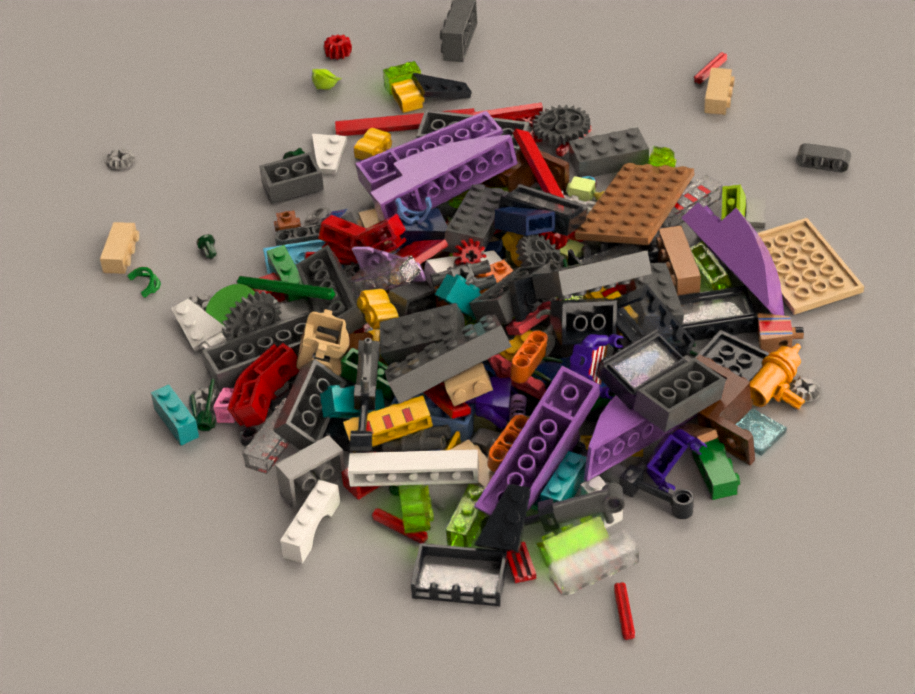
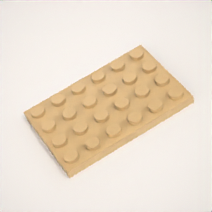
M808 218L758 233L775 264L781 283L782 300L794 315L864 292L863 284Z

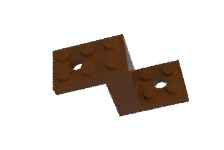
M519 148L515 151L516 165L480 184L487 188H500L510 193L519 184L531 187L534 183H538ZM539 150L560 190L566 195V188L569 183V163Z
M699 354L696 359L725 378L726 381L722 398L697 413L698 425L716 430L717 438L720 443L724 444L726 452L751 465L755 461L753 435L749 430L742 429L736 425L752 408L750 382L746 378L734 374L730 369L716 364L712 359Z

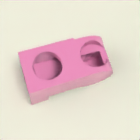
M223 388L213 406L217 423H235L236 421L227 410L233 388Z

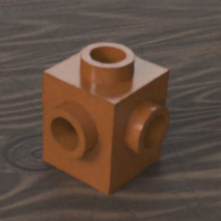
M294 210L276 213L277 221H274L275 232L301 227L300 218H296Z

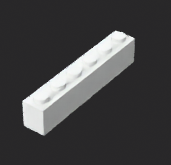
M478 450L350 453L348 465L350 487L478 483Z

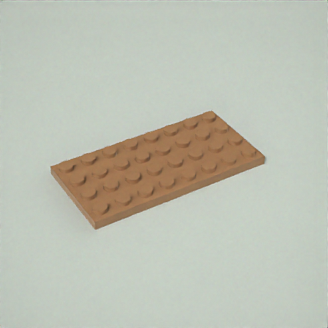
M634 163L624 164L586 216L585 222L576 230L575 239L649 245L694 177V168H687L686 166L670 167L668 165L652 166L651 164L635 165Z

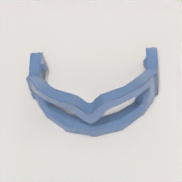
M430 197L425 199L427 208L419 212L407 209L403 206L400 198H397L395 201L397 213L408 224L422 223L427 218L432 207ZM403 212H406L410 215H414V217L408 218L403 214Z

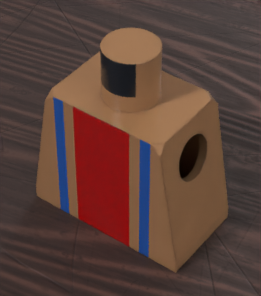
M758 313L757 334L759 348L768 353L777 351L781 346L792 348L793 339L804 338V328L792 327L789 316Z

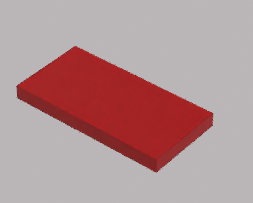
M445 239L414 241L394 255L421 264L448 247Z

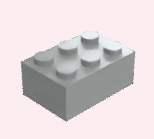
M329 435L275 464L280 494L293 508L306 501L318 480L336 485L342 481L341 472L345 470L343 449Z

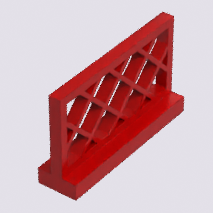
M542 102L485 111L492 118L529 122V126L533 128V122L531 121L535 119L536 115H539L540 111L543 112ZM484 111L472 112V115H477ZM532 130L530 134L535 143L542 142V139H538Z

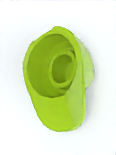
M312 69V82L318 90H330L342 79L336 77L327 69Z

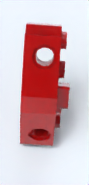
M397 214L368 228L330 215L321 223L318 237L319 240L326 242L322 248L329 245L335 255L358 263L352 251L353 247H371L389 253L407 241L405 237L400 238V235L406 229Z
M284 343L278 348L273 344L248 366L236 380L227 410L240 426L245 424L246 427H252L264 423L271 399L274 400L277 397L274 392L282 388L285 382L299 372L297 368L298 356Z

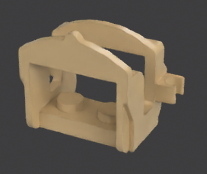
M324 309V313L311 312L308 315L301 337L297 368L299 370L301 366L313 360V353H316L315 357L321 359L324 358V355L330 356L329 363L316 360L338 376L341 375V359L349 347V335L346 330L345 320L334 317L332 311ZM318 326L340 331L338 344H336L337 339L334 336L317 332Z

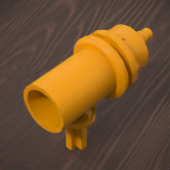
M795 344L792 348L781 346L777 351L769 353L762 360V368L750 381L751 398L754 399L753 405L764 407L773 397L777 402L784 400L797 410L801 408L805 400L789 390V384L792 382L797 373V368L801 364V359L797 354L801 348L800 344Z

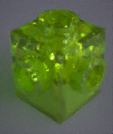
M653 146L648 160V164L657 167L662 165L675 167L677 162L674 151L667 147L661 148Z

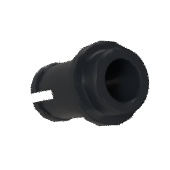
M288 389L274 400L271 399L269 408L273 413L281 412L290 393Z

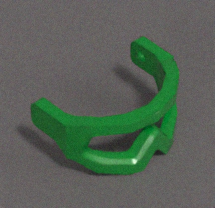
M139 267L127 275L131 281L137 276L150 277L147 288L141 292L144 298L160 289L161 281L148 267Z

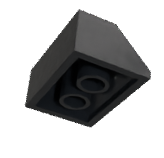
M607 298L551 301L550 322L560 345L581 344L590 334L607 335L608 337L616 334L617 301Z

